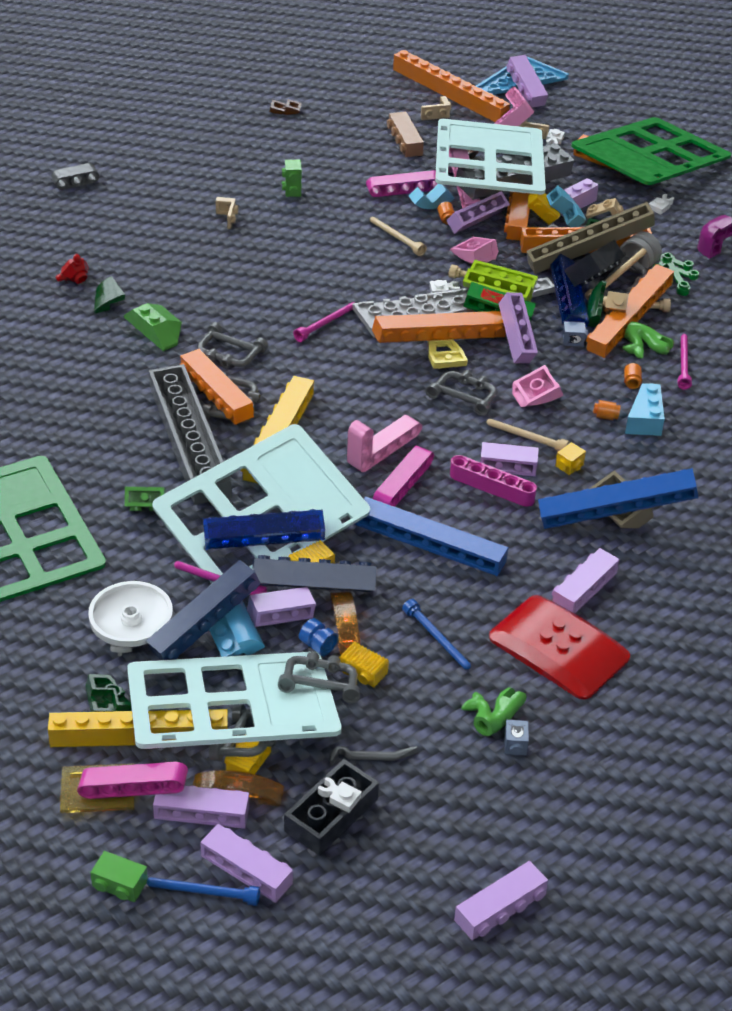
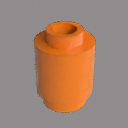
M443 202L438 206L437 211L441 221L449 225L446 220L455 211L450 202Z
M636 363L628 364L624 368V383L630 389H637L642 383V368Z
M599 400L598 403L594 404L593 413L596 414V418L612 421L613 419L618 420L620 405H616L615 402Z

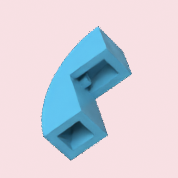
M437 184L427 195L418 187L409 195L414 204L423 209H436L441 203L451 202L455 199L443 184Z
M555 187L546 195L550 206L563 214L568 226L579 227L586 221L582 210L561 187Z

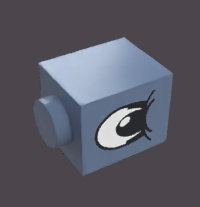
M564 321L562 333L563 346L584 347V341L588 336L585 322Z
M506 720L504 754L527 755L529 742L528 721Z

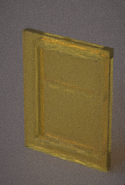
M135 764L63 766L60 813L134 810L135 796L87 799L80 796L77 789L82 772L86 768Z

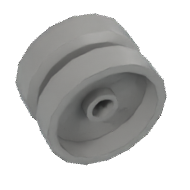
M640 231L626 240L620 246V249L626 252V257L628 258L633 257L642 248L646 249L647 253L637 263L643 265L648 270L661 258L662 248L654 235L649 232ZM630 267V268L628 269L629 271H631V272H633V273H638V274L641 273L640 271H638V270H636V269H634V268H632V267Z

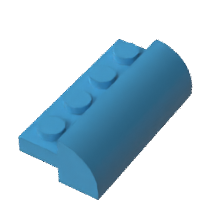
M243 600L209 630L221 657L239 656L243 653L245 655H252L265 647Z

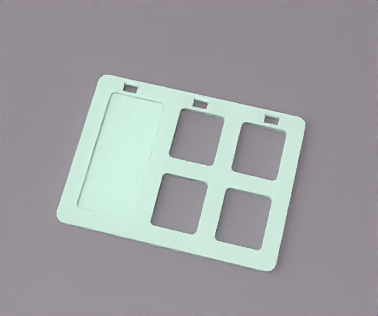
M439 119L435 182L452 186L544 194L546 186L542 130L519 126ZM449 148L483 151L484 161L449 157ZM496 153L530 156L532 166L496 162ZM448 167L484 170L485 179L448 176ZM496 172L532 175L533 185L499 182L496 180Z
M297 424L288 426L156 498L152 504L153 510L200 569L218 575L223 573L208 556L204 548L230 533H235L255 558H258V555L270 556V559L278 560V557H288L292 554L290 548L298 544L302 550L306 546L316 543V541H325L367 517L370 513V506L303 428ZM244 468L247 469L268 496L241 511H237L217 487L216 483ZM201 492L224 520L199 535L193 536L171 508ZM275 508H279L301 534V537L277 551L271 552L248 523ZM349 516L350 520L342 524L340 520Z
M309 652L140 661L129 663L127 666L135 744L141 749L332 737L341 734V723L330 689L295 684L293 691L285 693L278 688V679L280 675L284 674L287 660L293 656L307 657ZM294 665V675L328 680L324 668L317 667L311 670L306 665ZM242 670L246 686L245 691L205 692L202 671ZM185 673L188 694L146 695L144 675ZM250 705L254 727L212 729L208 710L209 706ZM186 707L191 709L193 731L151 733L149 710Z

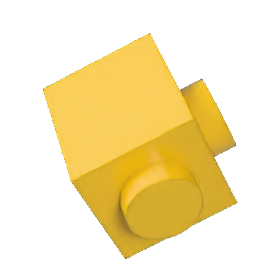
M571 442L557 452L555 467L571 475L575 471L580 470L584 465L586 451Z

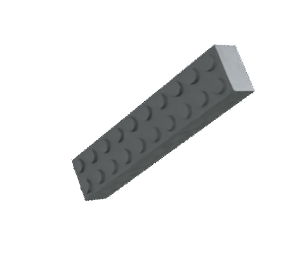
M185 365L149 370L150 389L185 482L224 462ZM228 476L216 483L227 499L232 498L231 479ZM201 492L191 496L194 505L210 502Z

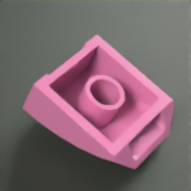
M472 237L450 249L456 256L471 265L474 260L486 263L496 260L499 252L496 239Z
M546 365L513 382L512 394L520 407L536 406L564 396L561 387L554 380Z

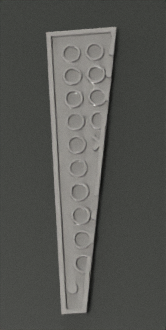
M548 277L539 278L532 293V298L553 293L556 286ZM469 288L415 295L414 298L404 296L394 301L383 299V302L374 303V301L353 303L352 309L373 338H375L372 332L375 316L477 312L463 307Z

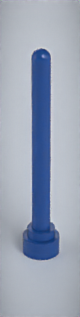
M415 599L406 601L402 607L404 613L407 616L415 617L465 670H469L471 664L421 613L419 603Z
M153 877L147 880L149 887L243 899V902H247V905L258 906L260 899V887L250 885L249 888L236 889Z

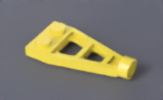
M454 339L427 341L428 358L433 369L467 366L468 360L464 351ZM448 346L452 350L437 352L436 347Z

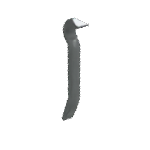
M338 746L330 752V766L334 764L337 756L340 754L349 760L395 761L417 753L418 747H410L396 752L350 751L347 747Z

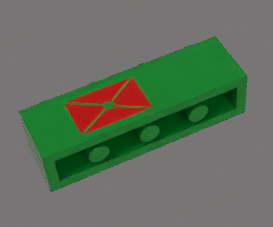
M471 282L463 307L477 312L500 311L499 302L506 293ZM524 300L529 320L531 321L536 303Z

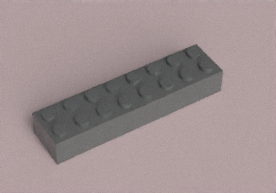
M557 144L543 146L545 182L570 176L575 160ZM509 154L496 157V162L532 166L530 156ZM458 167L456 177L485 179L484 170ZM496 172V180L499 182L533 185L532 175ZM459 186L472 200L501 192V190Z

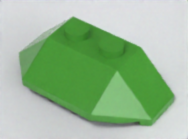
M146 303L124 315L128 322L163 352L178 345L182 322L162 305Z

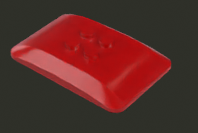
M540 595L529 597L489 633V639L493 644L571 695L583 700L594 695L630 660V652L616 640L575 613Z

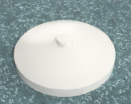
M140 581L121 582L105 588L94 597L89 607V623L95 635L106 643L121 647L141 646L147 644L146 640L173 618L172 603L169 596L155 585Z

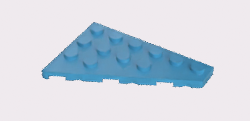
M527 57L542 85L568 79L569 73ZM507 66L476 85V87L482 88V90L493 95L506 93L513 87L518 89L516 83L513 82L511 74L507 71Z

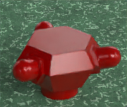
M75 254L73 259L68 260L61 268V273L56 275V280L58 282L70 280L80 284L88 278L89 266L79 254Z

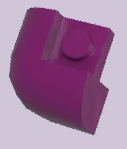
M720 215L702 227L697 248L707 258L710 259L720 254L723 240L732 236V218L730 216Z

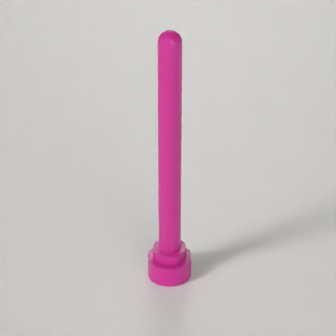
M355 302L344 306L308 327L295 329L293 332L294 338L298 342H303L313 331L353 310L352 306Z
M682 334L681 375L677 381L678 387L685 390L692 386V378L688 375V337L686 334Z
M180 561L174 563L176 569L213 582L221 576ZM259 585L250 595L267 593V587Z

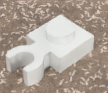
M550 129L546 138V146L561 144L565 132L558 129Z
M664 194L662 198L657 197L649 205L654 212L661 215L673 204L674 197L667 199V194Z
M446 280L430 281L429 286L431 293L460 289L458 281L447 283Z
M327 777L325 778L324 785L328 788L318 787V794L320 796L330 797L329 803L348 813L360 800L362 794L361 791L344 782L337 786L331 778Z

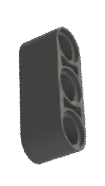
M86 163L55 170L51 177L57 188L64 190L95 183L99 180L100 175L93 164Z

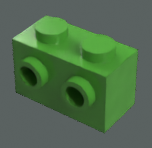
M285 160V168H282V177H285V181H282V191H285L286 197H301V160Z
M125 487V507H130V511H141L142 507H149V511H154L153 501L164 495L166 488Z
M107 851L102 853L90 872L92 887H95L100 892H108L116 895L119 899L132 902L137 900L148 880L147 866Z

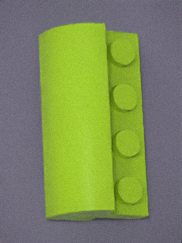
M474 260L463 279V286L469 288L471 282H475L504 293H522L524 300L531 301L538 276Z

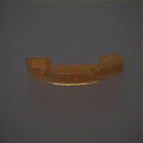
M350 591L330 593L332 610H334L339 636L340 656L353 642L360 644L356 609Z
M220 770L195 774L192 785L202 788L249 792V797L258 798V804L279 807L281 806L284 786L278 782L259 775L239 771Z

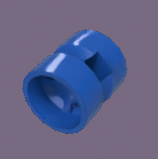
M316 618L308 620L299 633L300 641L308 647H312L321 656H326L332 652L337 645L339 637L330 628L326 629V626Z

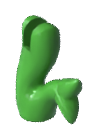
M631 321L626 328L624 338L632 344L623 346L622 349L642 359L644 355L642 339L653 351L661 355H667L675 343L673 339L663 336L651 327Z
M508 687L498 695L494 711L491 712L490 706L483 696L478 692H474L472 698L467 700L461 709L465 711L478 710L474 718V726L480 734L490 736L506 725V720H511L525 703L527 696L521 691L515 693L513 688Z

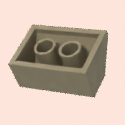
M614 470L589 489L617 484L626 480ZM652 508L609 517L621 528H640L654 516Z

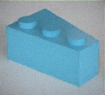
M642 383L629 413L625 434L661 436L665 420L660 384Z

